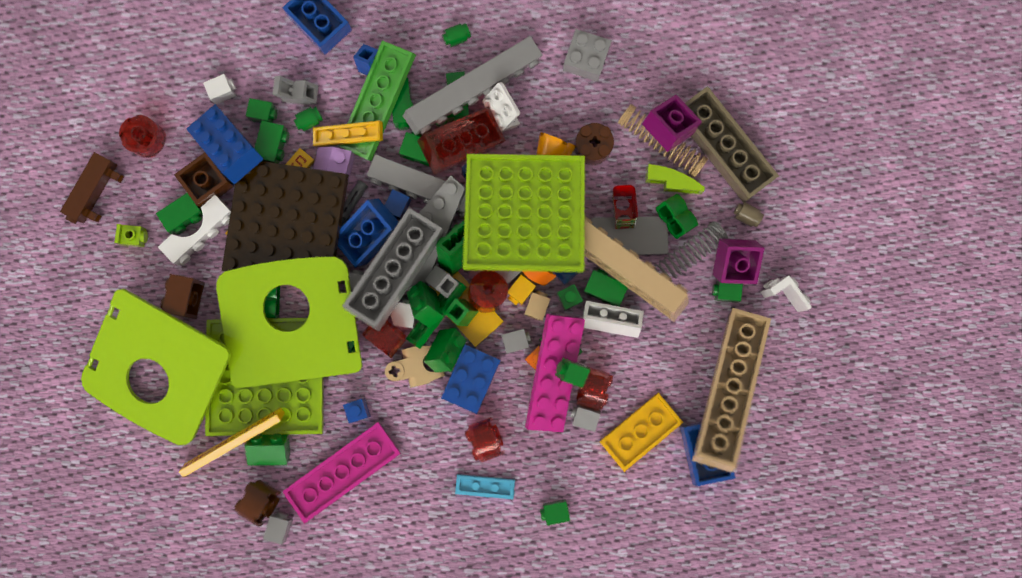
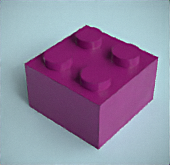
M674 95L652 109L642 125L668 152L691 137L702 121L677 95Z
M719 238L712 275L720 283L757 284L765 248L756 240Z

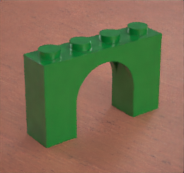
M465 71L446 73L447 85L464 76ZM408 77L392 111L393 124L399 130L410 129L403 114L405 110L414 106L411 99ZM468 104L463 107L460 113L457 115L450 114L445 122L440 125L436 123V126H445L449 122H455V124L466 123V121L470 120Z

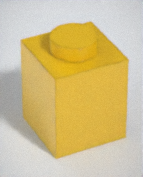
M521 274L507 291V295H509L507 299L514 305L519 303L522 306L536 286Z

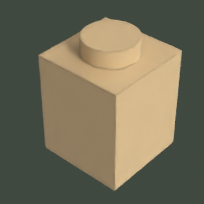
M541 291L532 292L524 315L543 321L550 302V298H547L548 294Z

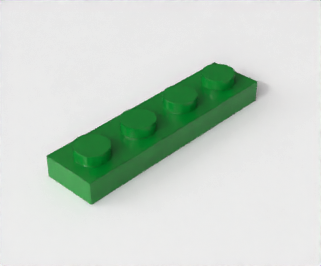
M456 280L459 285L448 298L442 294L438 295L444 316L430 328L419 321L406 337L409 342L421 349L446 316L444 312L454 299L462 296L467 288L463 283Z

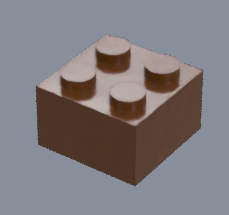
M205 152L174 174L194 203L199 207H202L214 195L221 197L234 187Z
M170 274L165 282L166 293L160 305L162 310L172 315L197 319L205 282Z

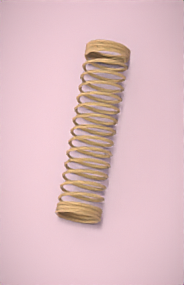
M630 104L619 119L618 124L624 125V129L631 124L629 132L633 131L637 126L634 136L641 131L639 139L647 133L643 141L645 143L652 135L648 137L650 133L648 130L642 135L645 127L642 126L639 130L638 128L646 114L632 128L641 113L640 110L627 125L636 109V106ZM654 137L651 138L648 146H651L656 141ZM658 141L654 145V150L657 149L660 145V143L658 144ZM684 142L675 153L674 151L677 146L673 149L668 160H671L679 151L673 164L684 155L678 167H681L690 157L683 169L685 171L696 159L688 172V175L690 174V176L695 178L708 161V158L703 156L697 163L701 156V153H698L691 161L696 152V149H694L686 157L691 146H688L680 155L686 145V142ZM661 145V147H660L658 153H661V152L664 150V148L662 147V145ZM665 151L663 157H665L670 151Z

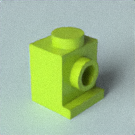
M117 224L114 243L122 246L144 247L148 240L146 228Z

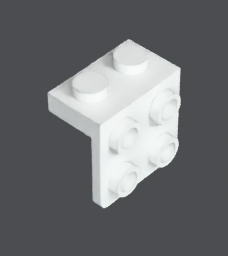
M503 82L497 83L482 100V103L491 116L494 125L502 133L520 125L517 119L520 112Z
M786 276L780 279H772L763 285L765 289L760 291L763 297L766 298L774 296L782 290L797 312L811 309L810 299L806 294H802L798 288V282L793 277Z

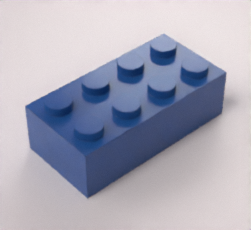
M216 104L186 128L222 174L234 185L263 160V157Z

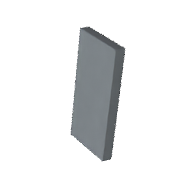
M659 216L637 217L635 228L615 229L614 217L591 218L594 227L603 228L608 233V237L612 240L614 238L618 239L623 243V248L628 251L631 249L638 255H668L667 224ZM619 217L618 220L630 219V217Z

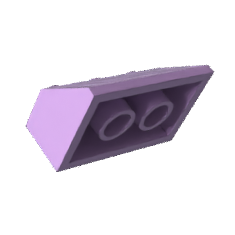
M318 147L313 169L345 173L350 178L355 156L349 150L336 147Z

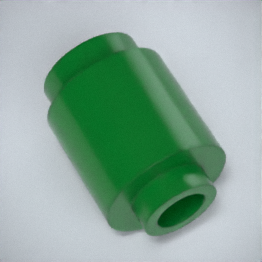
M459 23L444 29L445 34H442L445 44L450 45V47L468 41V38H471L466 23Z
M309 107L295 114L296 119L293 121L298 130L302 129L305 132L319 125L323 118L317 107Z

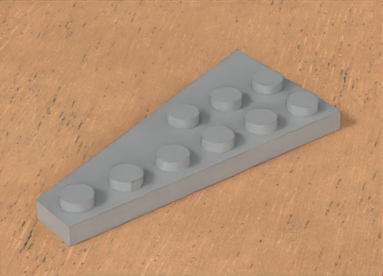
M451 175L419 212L420 215L443 229L444 235L442 237L448 234L452 226V221L456 211L459 209L466 187ZM436 247L408 287V290L419 281L426 285L428 284L424 280L438 261Z

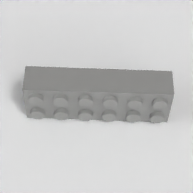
M408 208L342 307L364 323L380 331L436 247L438 240L444 235L443 229Z

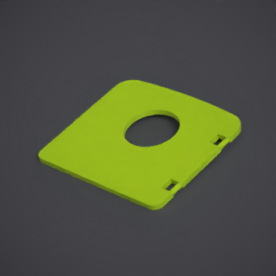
M333 256L280 260L225 271L219 276L216 282V290L225 346L231 351L228 364L231 382L234 387L245 388L357 373L361 370L362 357L356 317L342 307L352 293L347 264L342 259ZM339 281H345L346 292L340 293ZM278 286H294L300 289L308 299L310 307L309 316L306 322L297 330H279L268 321L265 315L264 304L266 297ZM348 341H354L355 352L349 353Z
M118 289L112 297L109 310L105 315L89 355L90 358L83 370L81 377L82 386L87 393L133 423L174 444L186 445L193 441L231 357V351L227 346L126 289ZM115 308L119 309L117 318L112 316ZM94 359L99 361L96 369L92 367ZM139 359H151L163 367L168 376V392L159 402L151 403L140 399L130 386L129 372L132 365Z

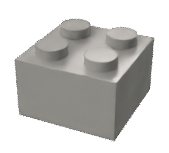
M575 29L564 61L563 71L598 82L612 40Z

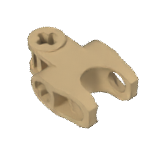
M416 346L401 350L403 359L391 362L385 368V375L389 380L401 381L408 379L410 388L429 384L433 380L445 376V372L435 373L425 368L424 359L431 346H422L421 349ZM394 366L397 369H400V372L397 373V377L390 373V371L393 370Z

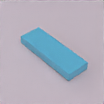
M457 474L455 494L513 499L515 479Z

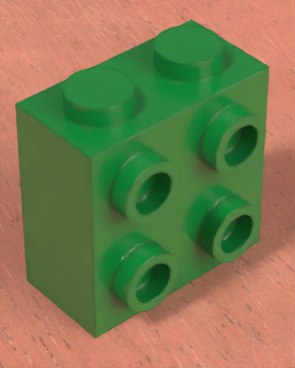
M464 220L459 225H455L451 232L445 237H441L436 244L439 266L451 276L455 275L463 267Z

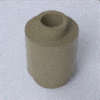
M746 202L739 203L734 210V214H736L735 219L750 227H758L764 216L761 210Z

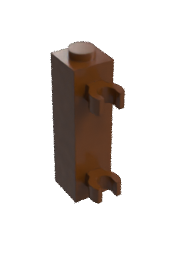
M95 152L93 153L60 213L66 215V220L74 224L77 221L84 224L87 218L99 223L102 216L93 212L92 209L110 178L120 183L124 179L123 175L115 172L118 164Z

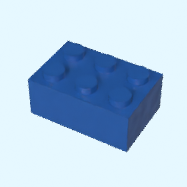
M290 0L282 7L290 20L324 55L352 31L349 22L328 0Z
M379 198L369 199L341 227L338 247L354 267L367 265L381 250L399 222Z
M464 345L441 399L478 414L501 360Z
M702 422L680 426L693 485L698 487L736 479L734 471L731 473L692 461Z

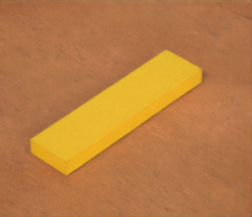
M380 120L313 127L314 147L383 141V122Z

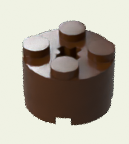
M600 123L584 125L579 130L575 140V153L577 156H585V164L599 165L610 156L614 146V137L610 128ZM592 141L597 144L596 147H593Z
M257 480L255 483L249 482L244 490L246 493L236 503L234 510L241 517L260 527L265 523L262 520L265 517L269 518L273 514L280 501L277 495H281V492L262 480Z

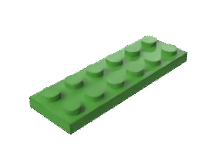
M383 40L381 41L348 124L380 120L383 122L384 133L416 54ZM380 141L338 146L372 161Z

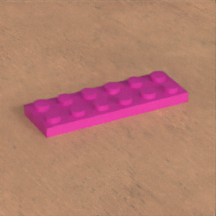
M546 314L525 424L527 430L564 431L573 384L564 382L556 377V368L562 358L577 362L585 319Z
M377 422L282 492L305 524L400 455L401 452L380 422Z

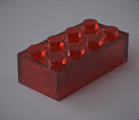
M489 106L425 133L417 140L434 175L467 161V154H483L506 141Z

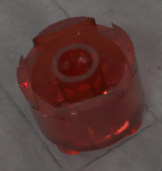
M136 115L132 118L129 117L122 123L119 129L122 145L137 156L152 158L164 147L165 132L160 125L147 116Z
M489 270L479 272L472 278L468 287L469 303L481 313L497 311L507 297L508 284L497 272ZM487 289L491 291L488 294L484 293Z
M386 320L380 331L368 325L361 335L392 359L406 341L405 338L407 336L396 326L391 328L392 324L388 320Z
M587 367L590 369L583 388L579 387L576 404L599 411L607 404L609 394L606 392L612 384L613 376L608 372Z
M492 417L469 425L468 430L465 431L468 442H471L473 445L472 455L475 461L485 462L505 454V450L501 451L500 448L504 444L496 424L493 426L491 424V421H493Z

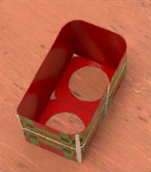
M617 185L613 188L612 195L615 229L635 228L638 217L635 187L632 185ZM631 196V199H626L629 202V207L626 210L617 208L616 202L619 199L614 200V197ZM622 215L630 217V219L618 220Z

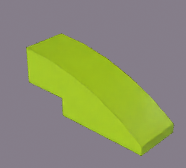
M648 164L646 167L645 183L664 184V192L702 194L705 191L703 185L677 170Z

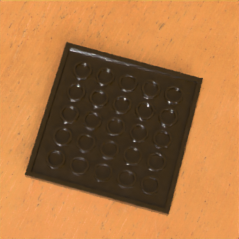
M261 161L235 184L221 271L225 272L280 260L336 257L349 175Z

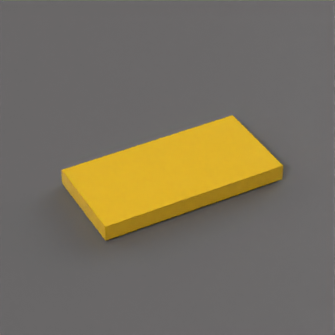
M457 272L451 277L467 287L460 299H466L479 312L468 326L456 325V327L477 347L504 321L466 279Z
M658 392L599 442L625 472L684 422Z

